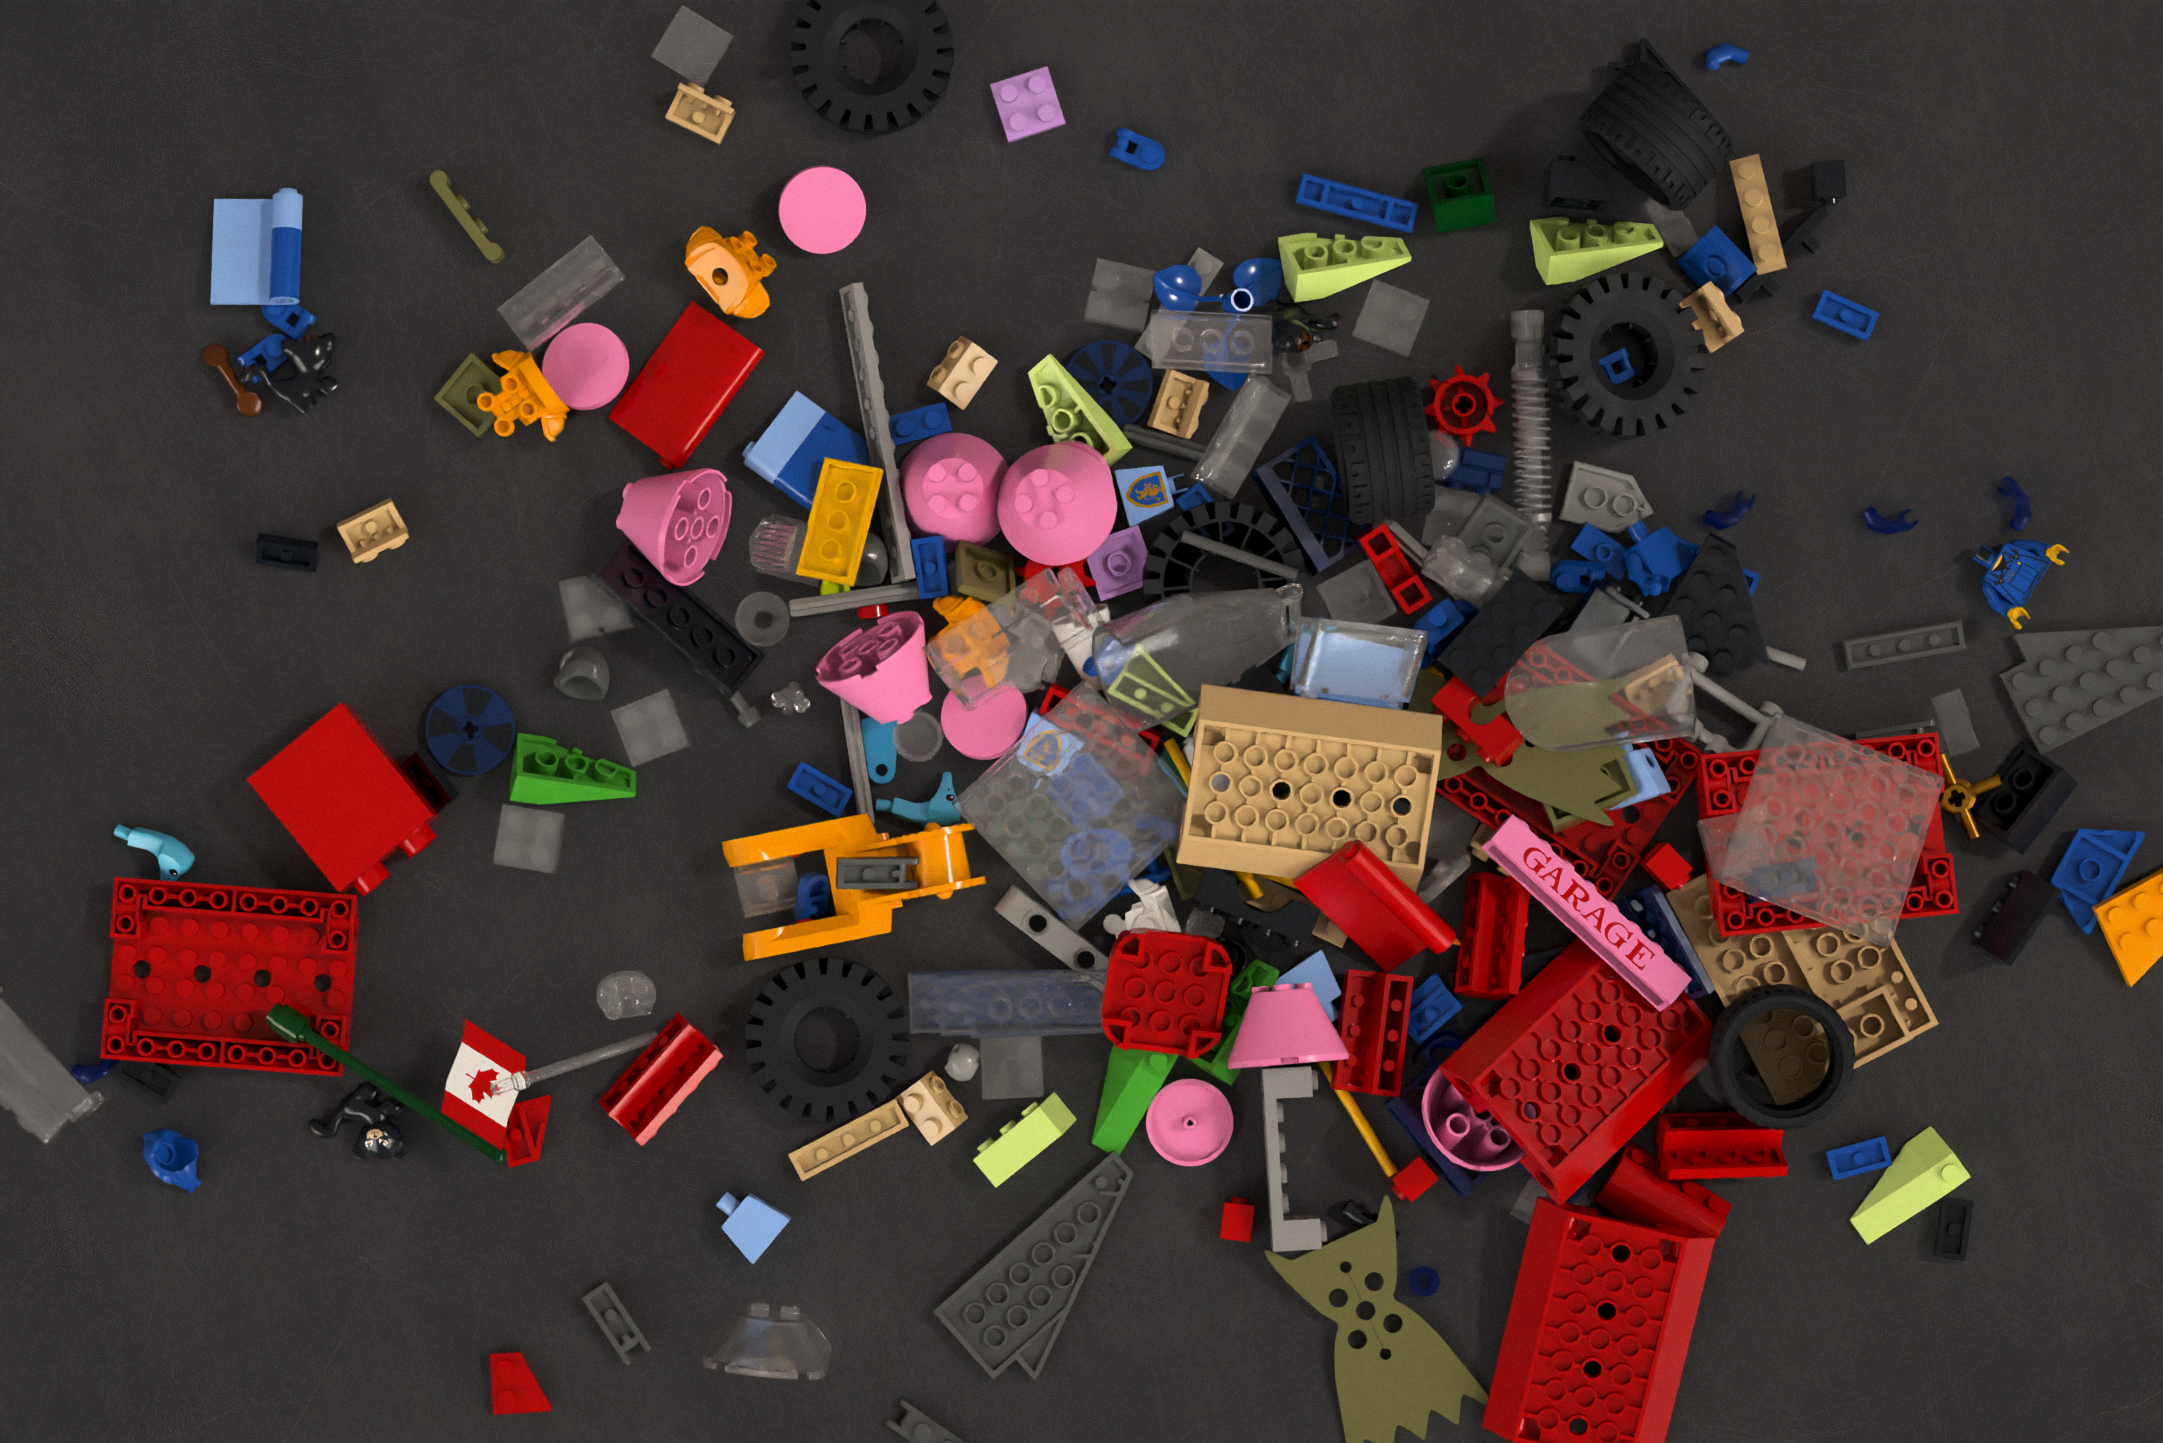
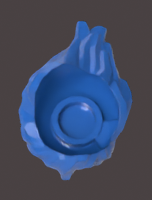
M164 1127L143 1134L145 1139L143 1155L151 1171L167 1184L172 1183L181 1187V1189H187L189 1194L193 1193L195 1187L201 1185V1182L196 1178V1160L199 1155L196 1141L184 1137L171 1128L167 1129Z

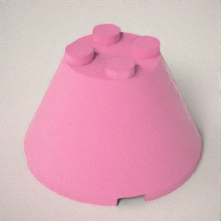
M964 433L936 435L917 445L906 456L899 468V487L901 497L906 506L904 513L906 525L911 535L915 539L942 535L946 553H955V546L959 540L979 546L990 542L1002 530L997 514V497L1001 482L1009 467L1001 454L984 440Z
M1052 444L1027 452L1009 468L998 491L997 514L1006 539L1019 553L1041 564L1061 566L1079 562L1092 555L1101 547L1108 538L1115 523L1117 501L1113 481L1108 471L1095 457L1073 446Z
M702 468L642 478L635 483L630 482L623 491L624 501L621 513L616 520V526L625 533L667 581L679 586L692 584L705 574L702 571L703 567L709 559H716L724 543L732 508L731 492L726 491L724 484L727 479L720 471Z
M900 611L891 613L889 616L876 619L878 625L864 632L860 627L840 640L823 656L816 667L818 675L815 677L819 684L869 715L881 725L895 720L902 724L910 720L914 716L913 711L932 699L929 690L924 621L915 611Z
M1312 982L1294 984V990H1292L1291 984L1273 985L1272 991L1269 990V986L1251 988L1252 994L1227 1063L1228 1069H1242L1349 1059V1055L1312 989Z
M1439 1069L1436 1070L1426 1085L1422 1100L1424 1124L1436 1147L1451 1162L1477 1171H1496L1517 1163L1526 1154L1488 1109L1478 1114ZM1525 1104V1115L1530 1119H1535V1108L1531 1104Z

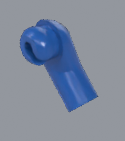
M1723 43L1709 49L1704 62L1706 67L1711 70L1719 69L1720 64L1727 60L1745 65L1750 51L1729 43Z

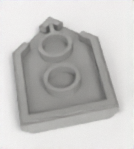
M1574 460L1559 519L1580 525L1587 521L1599 530L1618 534L1654 513L1632 475Z

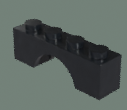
M1211 867L1206 868L1194 898L1200 902L1198 908L1213 914L1219 909L1228 913L1226 919L1241 925L1247 920L1256 924L1254 930L1271 936L1273 931L1284 935V942L1296 947H1300L1301 942L1308 945L1321 910L1291 899L1285 906L1276 911H1256L1248 907L1240 898L1237 890L1236 876Z

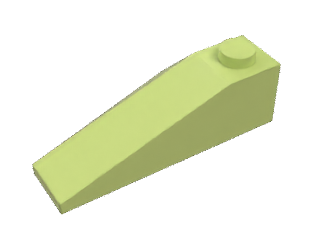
M1568 217L1530 220L1536 268L1546 285H1558L1580 280L1663 247L1664 243L1654 224L1617 221L1613 226L1597 224V220L1587 219L1586 224L1569 223Z
M1302 233L1278 237L1285 285L1295 303L1325 298L1411 261V255L1402 238L1365 236L1362 240H1347L1345 235L1335 234L1334 239L1317 238V233Z
M1048 354L1028 372L1038 405L1043 408L1048 426H1046L1049 436L1052 435L1054 444L1062 441L1085 443L1097 450L1109 467L1133 448L1116 423L1052 354Z
M1928 1126L1903 1145L1892 1165L1887 1167L1881 1179L1850 1218V1221L1868 1245L1951 1192L1971 1176L1932 1126Z

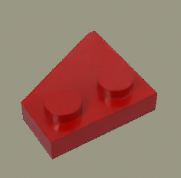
M551 1094L515 1103L508 1121L504 1142L509 1168L540 1159L552 1100Z
M521 1351L490 1353L493 1415L552 1411L551 1402L548 1401L542 1391L539 1381L530 1370L528 1362Z

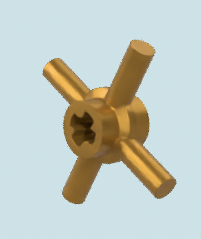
M1946 752L1940 753L1943 779L1945 781V793L1939 794L1940 809L1944 808L1950 813L1959 814L1969 840L1975 839L1981 835L1970 811L1975 803L1976 795L2001 786V779L1996 774L1971 784L1963 778H1956ZM1953 790H1958V793L1963 792L1965 794L1963 795L1962 802H1957V799H1951Z

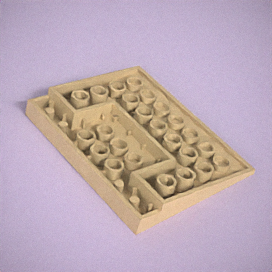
M1789 831L1786 835L1787 844L1792 848H1797L1801 842L1800 835L1795 831ZM1706 872L1688 881L1681 889H1673L1665 894L1724 1007H1729L1732 1004L1731 1001L1742 993H1748L1752 991V988L1767 984H1789L1809 990L1833 1007L1846 1023L1853 1038L1852 1044L1855 1046L1856 1063H1854V1069L1912 1040L1918 1034L1939 1024L1885 921L1720 937L1710 910ZM1782 1007L1766 1010L1753 1017L1744 1025L1739 1033L1776 1105L1788 1104L1815 1090L1826 1075L1830 1061L1828 1038L1818 1020L1807 1012L1795 1008Z

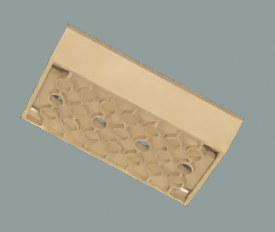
M1201 683L1193 737L1194 752L1187 801L1183 806L1176 863L1296 878L1340 850L1346 842L1361 840L1416 893L1424 868L1442 746V715ZM1218 774H1224L1229 778V785L1223 790H1217L1212 786V780ZM1278 782H1285L1290 787L1289 793L1283 798H1278L1272 793L1274 785ZM1346 790L1350 794L1348 803L1342 806L1336 805L1333 802L1335 792ZM1398 798H1406L1410 801V807L1405 813L1400 814L1393 810V804Z

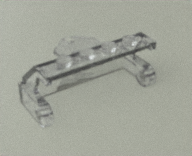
M1069 566L1057 573L1060 583L1050 568H1046L922 647L936 674L951 689L963 711L975 710L1010 687L1023 694L1035 691L1036 689L1044 690L1046 686L1041 683V679L1053 684L1056 682L1064 653L1107 626L1080 579Z
M0 997V1104L8 1111L12 1109L19 1116L17 1122L28 1133L33 1131L47 1145L59 1136L58 1133L70 1120L73 1123L84 1120L101 1106L106 1099L98 1090L90 1095Z

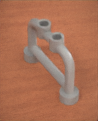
M1688 652L1682 661V666L1685 670L1667 701V712L1670 718L1682 728L1679 732L1680 737L1690 743H1694L1697 738L1707 744L1704 749L1706 754L1756 750L1770 725H1778L1784 714L1783 710L1776 704L1768 701L1762 702L1758 711L1704 676L1703 673L1709 665L1707 659L1699 653ZM1691 682L1756 724L1743 748H1733L1729 745L1726 738L1718 734H1712L1703 728V724L1699 720L1692 717L1688 718L1680 711L1679 703Z

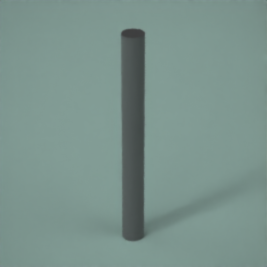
M1184 530L1181 537V542L1293 581L1296 580L1299 572L1298 569L1186 530Z

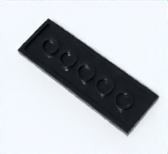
M629 538L624 541L592 579L597 586L728 699L737 692L765 657L760 650L686 586H679L667 581Z

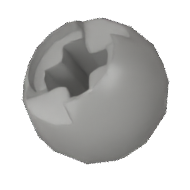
M966 1043L955 1044L947 1058L948 1063L945 1066V1070L955 1080L969 1081L978 1068V1061L981 1055L972 1045Z

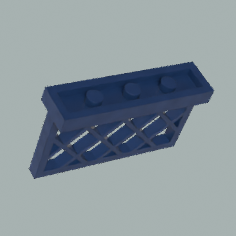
M1314 435L1268 463L1263 464L1250 474L1281 525L1286 527L1293 536V540L1297 547L1300 548L1304 562L1313 576L1361 547L1358 541L1346 538L1349 522L1353 523L1349 520L1348 515L1342 516L1330 513L1333 497L1344 499L1340 476ZM1309 444L1317 455L1315 465L1299 462L1301 449ZM1295 454L1294 460L1287 459L1291 455ZM1320 461L1323 464L1324 468L1319 467ZM1280 462L1293 465L1290 480L1278 478L1272 467ZM1297 466L1313 470L1310 486L1294 482ZM1317 472L1329 474L1332 479L1330 491L1314 487ZM1282 484L1288 485L1287 491ZM1293 487L1309 491L1305 506L1294 504L1292 501L1291 492ZM1336 487H1337V489L1339 490L1340 493H1336V492H1335V488H1336ZM1313 492L1329 496L1326 511L1310 508ZM1299 510L1304 511L1303 517H1302L1301 513L1299 512ZM1309 512L1325 516L1321 532L1312 530L1307 525ZM1329 517L1345 521L1342 537L1326 533ZM1369 523L1360 524L1363 530L1370 527ZM1314 535L1320 536L1319 542ZM1324 538L1340 541L1338 554L1330 559L1322 549ZM1345 543L1352 544L1344 550Z
M1657 883L1641 890H1634L1614 902L1619 912L1627 920L1636 923L1650 941L1656 942L1663 948L1664 954L1687 970L1686 974L1692 980L1685 987L1684 991L1691 1000L1708 995L1716 990Z
M1438 1058L1400 1090V1097H1391L1383 1106L1456 1195L1461 1198L1467 1196L1474 1190L1475 1186L1493 1171H1481L1472 1180L1465 1172V1167L1451 1162L1433 1143L1426 1130L1423 1114L1421 1118L1416 1112L1422 1111V1107H1412L1404 1097L1412 1089L1425 1091L1426 1085L1430 1080V1074L1444 1062L1442 1058ZM1425 1079V1086H1417Z

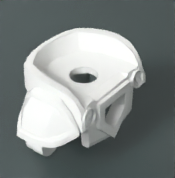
M1128 879V885L1140 897L1141 902L1132 904L1131 911L1125 913V920H1122L1117 914H1109L1103 921L1104 929L1111 934H1115L1116 939L1122 931L1133 928H1151L1182 933L1166 885L1160 886L1158 883H1153L1148 879Z

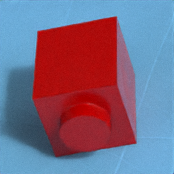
M1418 1154L1390 1177L1394 1182L1391 1189L1401 1201L1407 1197L1410 1202H1413L1439 1180Z
M1231 1196L1230 1201L1224 1200L1220 1239L1250 1242L1255 1206L1248 1203L1249 1198Z

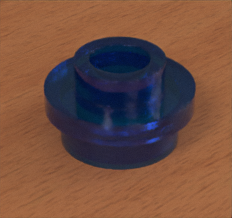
M1428 1266L1416 1268L1409 1278L1412 1291L1422 1297L1434 1294L1440 1283L1437 1272ZM1421 1276H1428L1430 1279L1429 1285L1425 1287L1420 1286L1419 1278Z

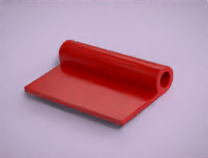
M692 301L609 414L608 418L661 456L658 462L669 470L673 471L675 467L681 470L762 359L765 352Z
M1361 840L1346 842L1340 850L1293 879V884L1386 973L1427 947L1435 954H1440L1446 951L1456 938V932Z

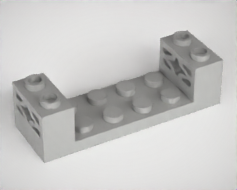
M1309 1064L1260 1067L1271 1248L1273 1252L1322 1249V1242H1327V1228L1325 1221H1320L1318 1214L1283 1216L1284 1213H1289L1287 1193H1282V1183H1287V1169L1285 1163H1280V1153L1285 1152V1137L1283 1133L1278 1132V1122H1284L1283 1104L1281 1102L1277 1103V1099L1313 1097V1090H1318L1317 1071L1311 1070Z

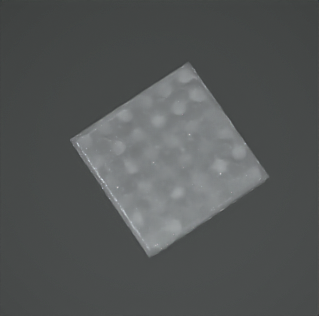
M1084 679L952 802V805L1061 918L1077 932L1128 884L1129 879H1134L1179 837L1183 806L1187 801L1188 786L1094 687Z
M1776 712L1773 714L1717 882L1888 948L1891 946L1945 778Z

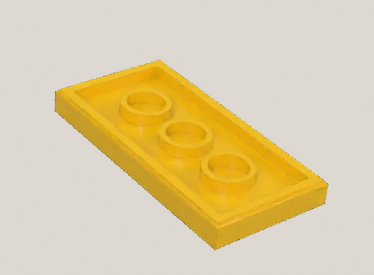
M827 457L824 458L795 574L854 587L884 472L881 468Z

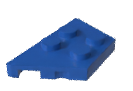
M2097 829L2076 830L2048 882L2063 891L2059 898L2084 934L2089 935L2097 922L2092 906L2112 895L2146 835L2145 833Z

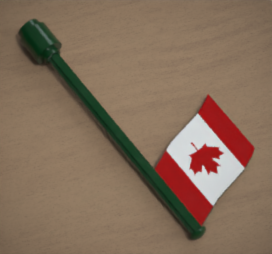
M278 1002L270 1010L265 1023L270 1025V1030L294 1045L299 1041L302 1043L308 1042L496 1161L495 1165H501L505 1162L507 1151L506 1149L503 1150L508 1121L522 1087L526 1071L527 1057L465 1019L462 1043L446 1082L440 1112L312 1031L313 1027L310 1026L311 1019L290 1005H282Z

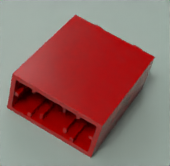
M340 702L246 779L338 892H347L352 887H355L359 894L365 897L390 877V872L382 863L401 848L408 858L411 859L438 837L429 824L440 816L439 813L435 811L426 797L347 703Z

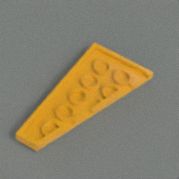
M2163 868L2092 906L2123 978L2130 987L2163 955Z

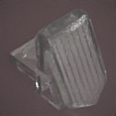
M771 514L770 517L762 519L749 538L751 563L757 567L756 572L818 587V579L796 574L808 529V522Z

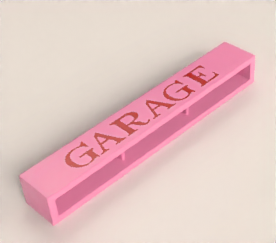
M1512 814L1502 822L1481 847L1659 1012L1670 1006L1692 980L1686 974V970L1682 965L1673 962L1664 954V950L1659 944L1650 941L1636 923L1627 920L1613 902L1602 897L1590 881L1584 880L1578 875L1571 863L1561 859L1554 853L1550 844L1538 838L1524 820L1516 818Z

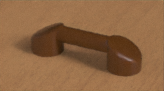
M218 343L207 346L203 353L204 361L209 366L217 368L238 398L237 407L239 411L248 417L258 416L263 410V400L259 395L248 392L228 364V350Z

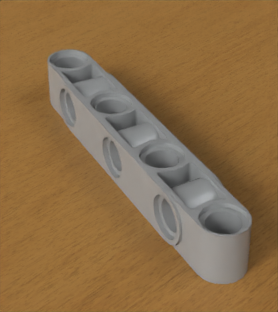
M1012 884L994 909L1103 992L1105 984L1096 978L1099 977L1105 981L1100 976L1107 973L1109 955ZM1033 915H1042L1046 919L1047 924L1043 930L1036 931L1030 926V918ZM1083 951H1089L1094 955L1095 962L1092 966L1084 967L1078 962V955ZM1092 971H1106V972H1104V973H1102V974H1100V975L1098 976L1097 974L1093 973ZM1087 972H1090V973L1096 975L1097 977L1094 978V977H1092L1091 975H1089Z

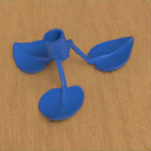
M1253 258L1240 263L1234 270L1232 277L1233 283L1238 289L1226 295L1221 294L1218 296L1198 295L1202 290V280L1198 272L1189 266L1173 265L1156 272L1153 277L1154 290L1160 303L1169 312L1180 316L1189 315L1195 310L1196 301L1222 302L1223 310L1228 315L1233 316L1232 321L1222 336V341L1211 342L1206 347L1203 354V365L1213 380L1230 391H1236L1243 384L1247 376L1250 355L1246 344L1241 339L1228 341V337L1236 323L1241 320L1242 313L1251 309L1252 306L1265 307L1269 299L1275 300L1277 298L1283 273L1281 261L1272 258Z

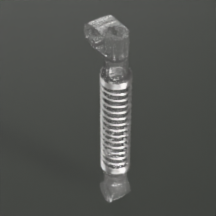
M1544 309L1511 310L1510 313L1511 339L1514 340L1515 364L1511 367V380H1516V383L1511 385L1512 388L1516 389V393L1511 395L1513 398H1516V402L1511 406L1516 408V412L1512 414L1516 418V422L1512 424L1513 427H1516V432L1512 434L1516 437V441L1512 445L1521 448V450L1514 451L1512 455L1521 457V460L1514 461L1512 464L1521 467V469L1514 471L1512 474L1522 477V479L1513 482L1516 486H1522V489H1517L1513 492V494L1522 496V498L1516 499L1513 503L1522 506V508L1516 510L1522 511L1523 514L1537 521V527L1521 548L1522 551L1518 553L1517 566L1534 582L1550 581L1549 551H1545V548H1548V544L1545 543L1548 540V536H1544V533H1548V528L1552 525V513L1543 511V508H1551L1552 506L1543 504V499L1551 498L1552 496L1543 495V489L1551 488L1550 485H1543V479H1550L1551 476L1543 475L1542 471L1551 469L1550 466H1542V460L1551 459L1550 456H1542V450L1551 449V447L1547 446L1546 441L1551 439L1546 437V431L1551 429L1546 427V421L1550 420L1549 417H1546V411H1549L1550 408L1546 407L1545 404L1546 401L1550 400L1545 398V392L1549 391V388H1545V382L1550 378V371H1543L1542 355H1545V349L1542 345L1545 332Z

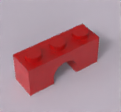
M1377 522L1355 536L1404 614L1408 616L1432 600L1422 581L1403 556L1401 548L1384 522Z
M1456 675L1430 700L1434 708L1432 713L1442 715V723L1444 725L1449 722L1456 728L1454 734L1464 744L1467 745L1471 742L1478 749L1475 753L1486 764L1493 762L1499 768L1524 742L1521 733L1500 714L1489 724L1477 725L1470 720V714L1480 703L1479 697Z
M1656 843L1637 863L1655 884L1657 883L1659 888L1663 890H1672L1673 888L1679 890L1691 879L1688 873L1693 868L1668 843Z

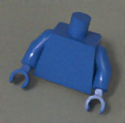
M1642 520L1627 529V532L1636 543L1624 553L1628 578L1638 584L1644 597L1650 594L1657 596L1661 590L1668 592L1670 582L1687 571L1701 545L1684 540L1672 533L1668 527H1662L1651 534Z

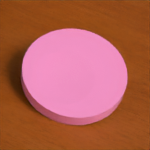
M818 165L801 170L786 183L778 202V216L782 229L795 245L808 252L827 254L845 248L858 236L866 217V203L860 187L850 175L835 167Z
M581 323L563 330L552 340L544 355L542 373L555 393L569 408L592 410L609 403L622 390L629 373V357L625 345L611 330L599 324Z
M982 673L965 677L953 686L947 694L941 710L942 729L948 741L961 754L977 760L995 759L1014 749L1021 741L1029 720L1028 705L1020 689L1006 677L1000 680V684L997 687H988Z
M1179 1079L1165 1085L1155 1095L1147 1110L1146 1129L1151 1144L1166 1160L1181 1166H1199L1215 1159L1228 1145L1233 1132V1113L1226 1097L1214 1085L1200 1079Z

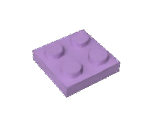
M1047 66L990 84L1008 143L1066 125Z
M1138 525L1110 534L1101 547L1087 559L1092 578L1096 581V589L1101 602L1143 587L1142 573L1148 552Z

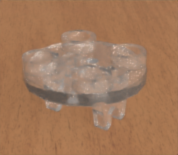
M642 970L619 971L606 975L601 980L596 990V1001L600 1009L605 1012V1016L611 1020L632 1018L639 1015L646 1016L653 1011V1004L656 1001V987L653 981L643 974Z

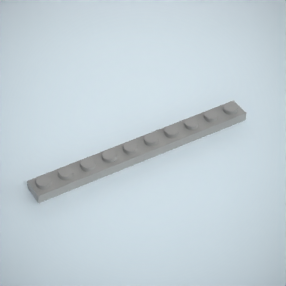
M863 282L851 283L839 289L870 464L872 467L881 468L884 471L877 495V503L884 542L888 552L892 584L904 583L916 578L914 557L910 548L911 533L906 525L904 514L906 506L901 497L899 487L900 473L895 464V444L890 437L888 425L890 417L888 410L885 408L883 398L884 384L880 379L878 370L879 356L874 348L872 337L874 328L868 315V295L864 291Z

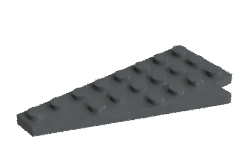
M2163 626L2016 634L2012 637L2025 662L1998 675L2035 750L2042 755L2163 695Z
M1114 1150L933 1310L935 1315L992 1379L996 1378L1015 1360L1018 1361L1034 1381L1039 1377L1134 1174Z

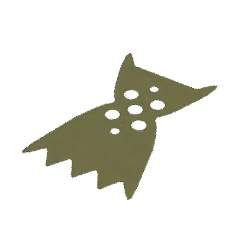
M1409 663L1407 678L1411 681L1412 685L1408 711L1433 714L1434 708L1430 700L1449 681ZM1610 679L1540 688L1505 698L1491 706H1484L1480 702L1471 712L1470 720L1473 723L1486 725L1492 722L1499 714L1511 711L1518 718L1517 725L1514 728L1521 733L1524 742L1512 753V762L1508 766H1500L1498 768L1493 762L1486 764L1475 753L1478 749L1471 742L1467 745L1464 744L1454 734L1456 728L1449 722L1445 725L1442 723V733L1444 734H1442L1437 781L1460 775L1475 766H1480L1496 780L1529 798L1606 826H1613L1614 823L1595 804V801L1622 790V786L1603 773L1600 767L1626 755V751L1609 739L1604 732L1630 720L1631 716L1612 704L1608 697L1624 689L1632 680ZM1532 736L1536 738L1537 743L1534 747L1526 746L1525 740L1527 737ZM1460 743L1465 746V758L1461 761L1451 760L1447 754L1450 745Z
M1387 1195L1383 1198L1378 1219L1375 1223L1322 1246V1249L1313 1250L1294 1260H1289L1269 1250L1264 1251L1268 1261L1289 1285L1321 1314L1336 1321L1338 1324L1334 1350L1335 1382L1346 1443H1363L1364 1440L1371 1441L1372 1443H1394L1395 1431L1398 1425L1425 1440L1430 1410H1434L1451 1422L1459 1424L1462 1395L1465 1394L1481 1403L1487 1404L1488 1395L1443 1338L1422 1317L1406 1305L1396 1301L1393 1296L1397 1281L1396 1231L1392 1204ZM1347 1261L1351 1264L1352 1268L1348 1273L1340 1270L1342 1262ZM1377 1272L1383 1277V1286L1379 1290L1370 1291L1365 1286L1364 1281L1369 1273ZM1343 1289L1348 1296L1347 1303L1339 1308L1332 1306L1329 1302L1331 1291ZM1361 1301L1371 1302L1375 1307V1314L1369 1320H1362L1357 1316L1356 1308ZM1389 1314L1400 1316L1402 1319L1401 1329L1394 1333L1388 1332L1383 1325L1386 1316ZM1361 1330L1365 1333L1367 1342L1364 1347L1355 1349L1349 1345L1348 1336L1352 1331ZM1384 1348L1391 1351V1357L1387 1360L1380 1357V1351Z

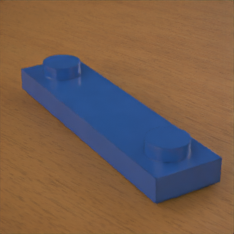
M1306 173L1302 174L1295 203L1409 234L1412 233L1419 207L1418 203Z

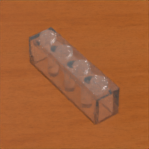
M1444 533L1439 536L1422 559L1421 568L1422 574L1478 608L1482 606L1512 572L1505 567L1500 568L1496 566L1483 553L1473 552L1465 547V544L1460 539L1454 536L1449 537Z

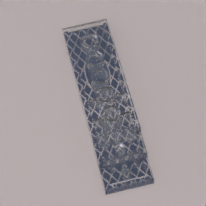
M1107 970L908 973L910 1033H940L941 1036L971 1035V1039L1104 1033L1100 1023V1009Z

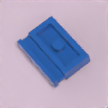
M1438 972L1433 974L1412 993L1407 1032L1418 1045L1427 1040L1465 1007L1448 984L1444 983L1439 977Z

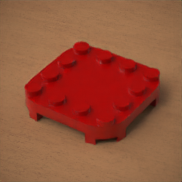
M1133 928L1122 931L1110 952L1100 1009V1023L1107 1038L1116 1047L1128 1051V1048L1183 1055L1187 1059L1199 1058L1200 1055L1210 1051L1215 1044L1219 1043L1222 1036L1221 1026L1230 975H1232V962L1224 946L1217 940L1202 935L1151 928Z

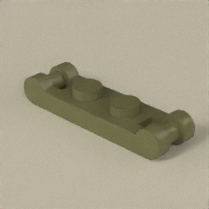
M434 171L430 176V183L484 256L491 263H501L505 258L504 250L498 244L490 243L485 236L489 230L479 217L474 220L467 212L471 206L461 193L456 196L450 189V178L443 171Z

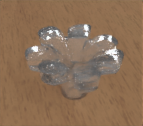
M794 681L789 682L788 687L783 688L781 692H774L771 697L772 705L777 708L784 707L783 713L786 715H792L793 709L798 713L806 712V709L810 708V700L804 697V692L799 690L800 684Z

